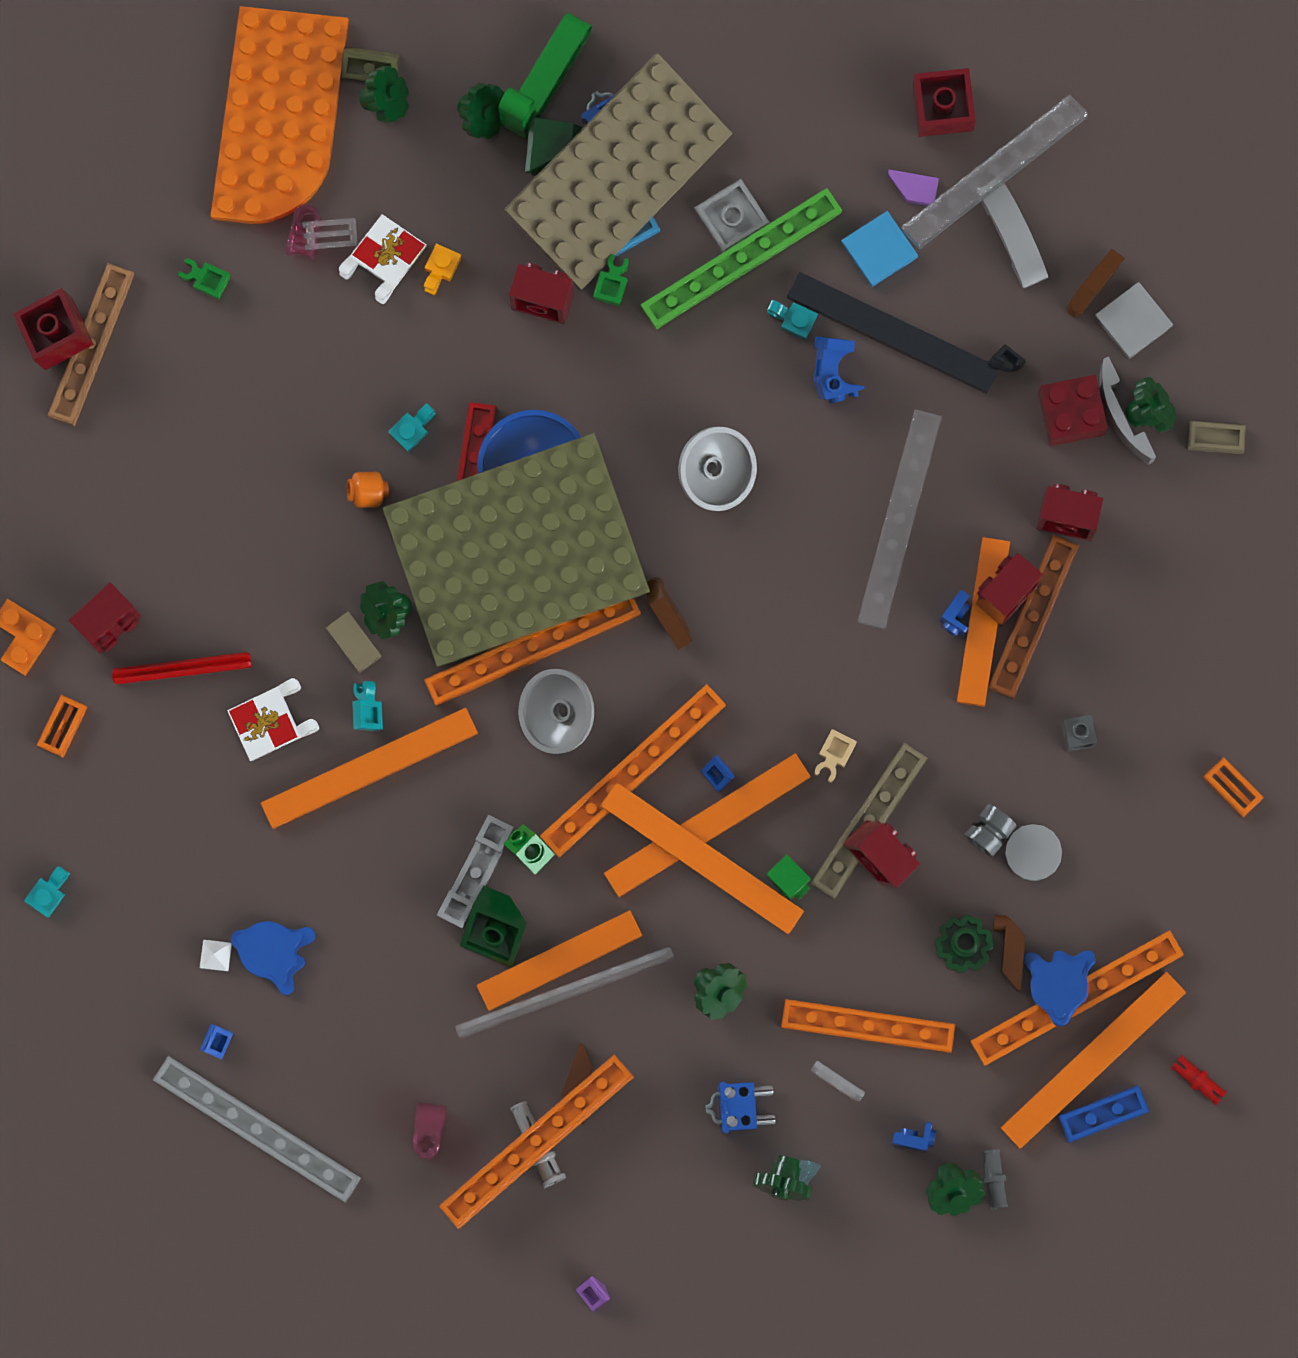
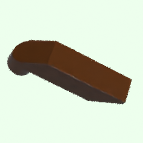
M1113 249L1108 252L1071 299L1067 307V311L1071 316L1080 317L1087 306L1125 260L1122 255Z
M659 577L651 578L647 582L650 593L646 594L649 604L679 650L693 641L687 623L666 592L663 580Z
M995 914L993 931L1004 932L1001 973L1013 988L1020 992L1025 935L1007 915Z
M582 1043L579 1044L563 1087L562 1098L567 1096L591 1075L593 1065Z

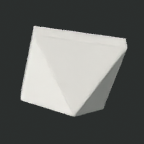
M203 940L200 968L228 971L232 943Z

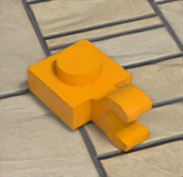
M439 244L435 245L424 267L425 271L430 273L424 283L425 292L435 295L442 279L451 281L462 259L461 254Z

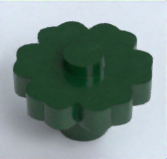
M390 66L379 67L377 70L369 72L368 78L365 81L366 86L359 93V101L363 109L376 112L377 119L384 123L396 122L399 118L405 117L406 111L409 108L408 101L406 100L409 91L404 78L398 77L397 70Z
M477 83L469 89L467 95H463L459 99L457 110L460 118L464 119L462 129L469 136L477 139L480 137L490 139L499 133L501 121L498 107L505 93L499 86Z
M1145 377L1136 382V389L1133 390L1135 400L1130 402V405L1125 410L1129 422L1134 427L1154 426L1159 433L1173 428V421L1176 420L1175 408L1169 401V395L1162 385L1155 383L1151 377Z
M385 581L367 585L366 593L361 595L360 609L365 614V625L371 634L378 633L381 639L399 635V628L405 625L404 618L411 612L412 606L409 597L404 593L397 592L394 586L388 587Z
M965 915L961 920L952 917L941 925L939 930L941 937L936 939L935 947L937 949V957L946 959L947 969L955 970L957 973L962 974L967 968L977 971L988 962L989 956L987 952L994 946L992 933L988 929H982L983 925L980 919Z
M731 963L719 964L716 969L704 968L700 970L694 979V985L697 989V994L694 997L696 1008L711 1020L722 1019L727 1011L733 1012L743 1000L741 993L747 987L746 975Z
M778 1156L777 1162H773L771 1174L756 1173L753 1187L770 1194L773 1198L785 1201L788 1199L809 1201L812 1190L811 1186L799 1181L801 1168H799L800 1161L787 1156Z
M946 1163L940 1166L936 1172V1180L931 1181L926 1189L930 1208L938 1215H944L948 1212L952 1216L966 1213L970 1210L971 1205L979 1204L985 1195L980 1174L975 1173L972 1169L963 1172L955 1163Z

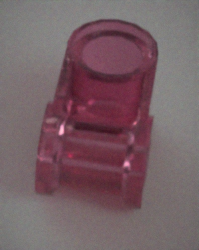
M303 204L295 210L286 245L287 256L296 254L307 256L309 260H315L321 218L314 206ZM306 214L315 216L314 221L308 225L301 223L302 217Z
M418 1102L413 1148L422 1159H432L439 1153L442 1132L445 1127L447 1106ZM426 1138H430L434 1148H429L428 1152L424 1153L419 1144L424 1143Z

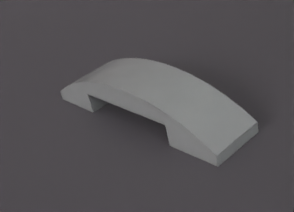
M1003 180L977 190L979 199L987 215L991 217L1012 261L1011 266L1022 289L1048 279L1046 268L1032 234Z
M1106 357L1101 364L1099 380L1100 394L1105 413L1114 432L1125 447L1138 459L1149 465L1153 463L1156 455L1145 432L1133 435L1113 392L1114 389L1118 388L1121 381L1110 358Z
M490 815L487 816L466 862L436 915L437 917L461 929L464 927L469 918L473 903L483 885H487L505 849L504 843L509 839L514 829L513 826Z

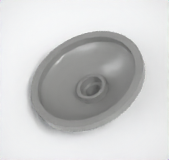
M709 427L696 433L682 450L678 465L680 484L686 496L697 506L712 511L727 510L742 502L750 493L757 473L756 456L751 444L741 433L727 427ZM709 463L712 464V469L710 472L707 471V465Z
M548 669L535 675L525 686L519 701L518 714L522 731L533 746L546 753L561 754L577 748L587 738L594 721V702L586 683L575 673L564 669ZM566 707H567V709H568V714H567V716L565 715V712H564V710H565Z

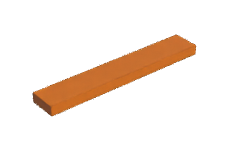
M982 537L956 703L985 707L998 623L976 605L979 598L977 592L979 591L978 588L989 576L993 579L997 576L995 574L998 570L997 567L1009 554L1010 541Z
M629 910L476 986L488 1011H491L643 937Z
M785 999L781 1028L952 1053L955 1024Z

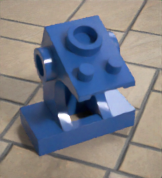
M815 336L814 348H817L814 384L820 399L829 400V403H835L845 400V394H848L849 397L859 396L858 391L864 389L865 386L845 383L838 374L839 361L849 352H854L855 341Z

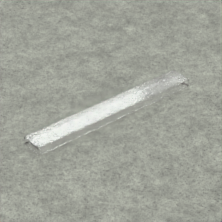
M1068 95L901 227L902 232L919 249L923 248L1088 118V112L1071 95Z
M914 410L857 621L859 624L882 630L885 629L942 416Z
M669 947L459 1024L455 1029L460 1039L669 962L674 960V955Z

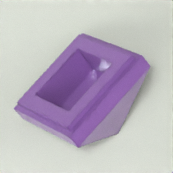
M593 1276L576 1289L593 1313L610 1299L606 1286Z

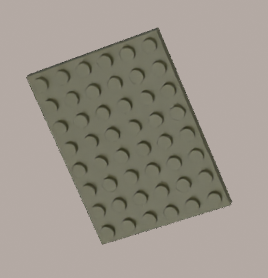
M595 433L383 507L437 667L650 593Z

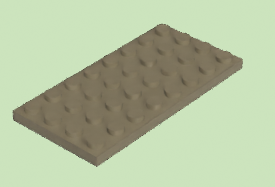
M658 53L654 54L503 211L558 269L569 275L568 278L572 279L573 284L579 290H582L608 263L609 256L611 254L615 256L733 133Z

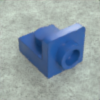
M963 590L958 592L940 619V622L944 624L942 628L953 636L959 634L963 637L968 630L965 625L955 619L956 616L962 619L970 607L966 603L970 595Z
M927 1121L925 1123L922 1138L917 1137V1131L901 1128L900 1133H894L891 1145L926 1152L928 1146L933 1147L936 1130L932 1129L933 1122Z

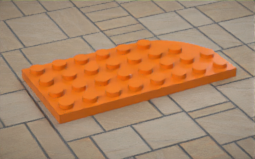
M240 6L210 216L212 220L247 224L272 222L288 216L301 208L318 191L330 166L341 86L343 51L346 48L349 26L348 18Z

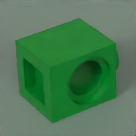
M524 824L513 831L509 839L504 843L510 852L534 874L555 855Z
M787 854L766 874V878L789 901L794 897L799 900L810 889L807 884L811 878Z

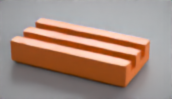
M60 695L37 746L64 758L88 707ZM65 703L69 704L67 711L49 745L46 742ZM75 708H78L60 748H56Z
M1224 757L1203 777L1242 818L1264 798ZM1222 766L1254 798L1252 802L1219 770ZM1214 774L1247 806L1245 809L1212 777Z

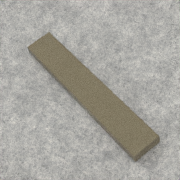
M905 742L903 743L811 881V885L832 899H835L859 863L843 843L866 820L879 821L885 824L928 759L926 756Z

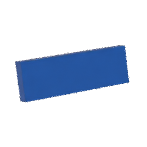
M1137 1085L1059 1115L1058 1119L1066 1139L1070 1143L1149 1112L1141 1089Z

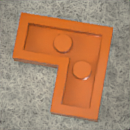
M7 599L0 609V628L15 638L0 660L26 676L56 629Z

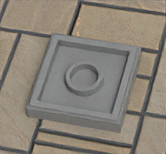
M742 179L737 180L694 207L695 212L722 253L770 224Z
M1139 282L1094 316L1128 360L1173 326V323Z

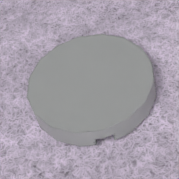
M1036 824L1022 826L1012 833L1006 843L1005 858L1011 871L1023 880L1039 881L1046 879L1056 871L1061 863L1062 848L1060 840L1053 831L1045 826Z

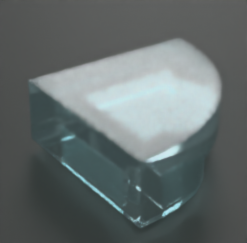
M799 1160V1168H801L799 1181L808 1185L821 1166L812 1161Z

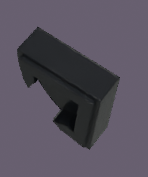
M1004 344L991 357L988 364L1001 371L1013 372L1021 369L1026 360Z

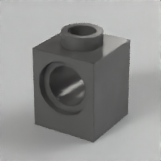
M1092 714L1065 719L1061 723L1066 752L1091 748L1096 745L1097 738Z

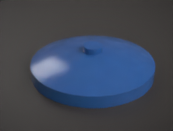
M543 410L516 412L499 421L486 435L478 455V474L581 438V435L567 420L554 413Z

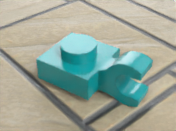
M772 300L767 309L768 315L784 321L781 326L782 330L805 341L818 316L817 313L794 302L790 309H788L783 304Z
M426 403L414 418L407 412L388 433L409 453L428 434L423 427L436 413Z
M363 681V684H354V695L358 698V700L352 702L355 730H383L382 703L375 701L376 686L374 681Z
M57 866L51 874L49 881L47 882L40 878L24 901L49 918L65 896L59 889L70 873Z

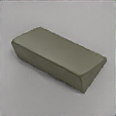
M346 47L343 51L341 78L366 81L369 72L383 66H390L398 72L400 54Z

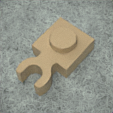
M832 729L819 753V756L825 758V761L817 765L814 775L818 777L822 769H828L831 773L828 782L832 783L836 777V765L845 767L857 741Z

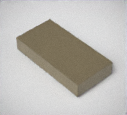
M1190 421L1187 450L1244 454L1246 425Z
M349 611L326 627L359 674L382 657Z

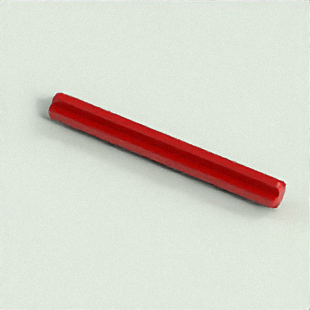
M243 652L121 667L112 670V679L115 684L245 669L251 667L252 661L250 653Z

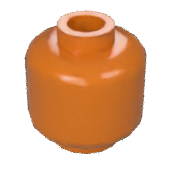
M356 472L351 479L347 480L348 501H352L357 508L380 507L383 499L389 495L388 481H383L379 472Z

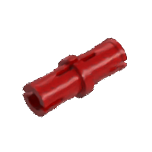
M1182 1054L1177 1061L1186 1069L1184 1070L1177 1063H1174L1170 1069L1191 1084L1189 1086L1191 1089L1200 1091L1216 1106L1221 1099L1213 1094L1212 1091L1222 1098L1227 1091L1211 1080L1205 1070H1199Z

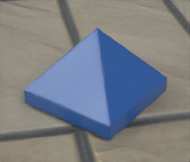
M717 755L701 770V773L718 793L735 777L730 767Z
M211 1024L200 1050L222 1059L233 1033Z

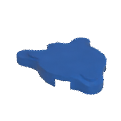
M264 921L256 923L245 930L235 931L231 937V943L237 949L242 964L250 973L260 978L271 980L276 984L280 993L290 995L295 988L293 975L305 966V959L299 956L297 951L299 948L314 941L315 932L310 927L291 930L281 924Z
M1085 950L1076 956H1070L1063 951H1056L1051 962L1044 961L1034 952L1024 955V966L1032 975V998L1035 1004L1045 1011L1056 1026L1066 1025L1071 1016L1076 1012L1075 1009L1082 1002L1085 1003L1088 997L1087 974L1096 960L1092 951Z

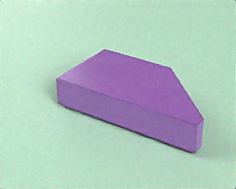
M888 170V178L892 180L907 203L934 207L939 178Z

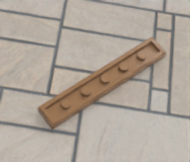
M107 263L84 321L94 345L70 357L47 416L49 418L75 427L134 278V272Z

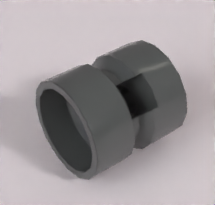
M987 804L978 816L979 823L973 822L964 834V837L981 852L993 858L1002 846L1001 839H1007L1017 825L1004 812L991 804Z

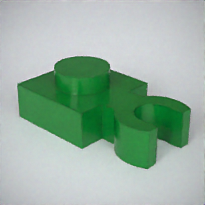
M611 254L608 258L609 273L600 272L593 299L620 307L628 282V278L622 277L621 274L628 270L629 260L625 258L623 265L616 267L613 264L615 256Z
M186 258L184 262L187 266L192 267V271L189 274L179 271V277L186 282L194 280L193 288L220 300L231 278L230 273L206 262L202 269H200L195 261Z

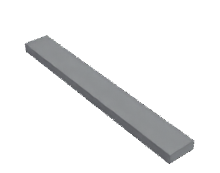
M170 1056L166 1058L153 1078V1081L345 1203L361 1179L353 1172Z

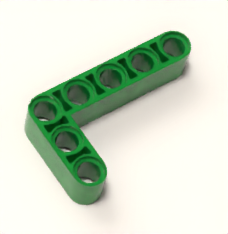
M569 12L565 14L521 89L517 91L509 87L504 93L498 107L502 127L524 139L529 137L530 118H541L587 41L592 30L591 24Z

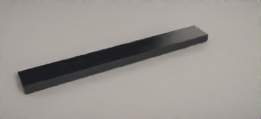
M801 272L798 273L787 295V299L986 394L999 371L990 366L988 361Z

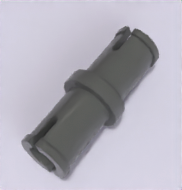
M1000 1149L983 1151L982 1155L986 1174L983 1180L988 1188L990 1210L1006 1208L1008 1204L1004 1182L1007 1180L1006 1175L1002 1173Z

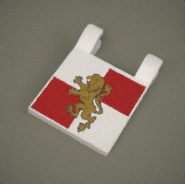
M382 214L352 254L340 265L339 275L348 280L359 264L384 282L375 291V300L385 304L395 287L427 245Z
M295 678L289 679L281 685L227 710L250 761L256 760L319 730V725L314 719H309L298 726L295 724L284 699L285 696L300 691V683Z

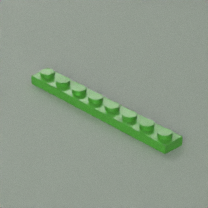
M828 188L645 301L641 304V308L657 330L842 213V209Z

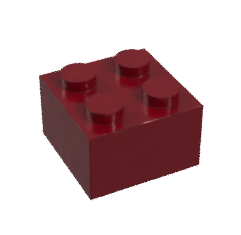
M969 68L914 74L912 87L919 137L974 131L976 119Z
M526 263V266L518 264L509 293L511 309L565 325L574 295L572 279L568 278L569 275L560 271H553L552 273L542 271V268L536 264Z
M62 288L13 313L33 360L44 370L94 345L73 298Z
M1096 374L1040 386L1038 397L1049 446L1105 435L1108 427Z
M1053 484V487L1048 486L1043 496L1036 529L1091 541L1097 531L1103 498L1098 497V493L1090 490H1081V493L1071 491L1069 486L1063 484Z
M1018 552L1013 558L1008 555L997 567L998 570L995 573L997 576L994 579L989 576L981 584L977 592L979 598L976 605L1000 626L1009 619L1039 586L1043 574Z
M109 582L68 621L101 654L103 651H110L118 643L117 638L123 632L129 633L138 625V619L141 615L117 588Z
M866 820L843 843L880 885L897 888L920 865L915 859L917 853L907 843L902 845L896 838L898 835L897 831L887 822L883 824L879 821Z

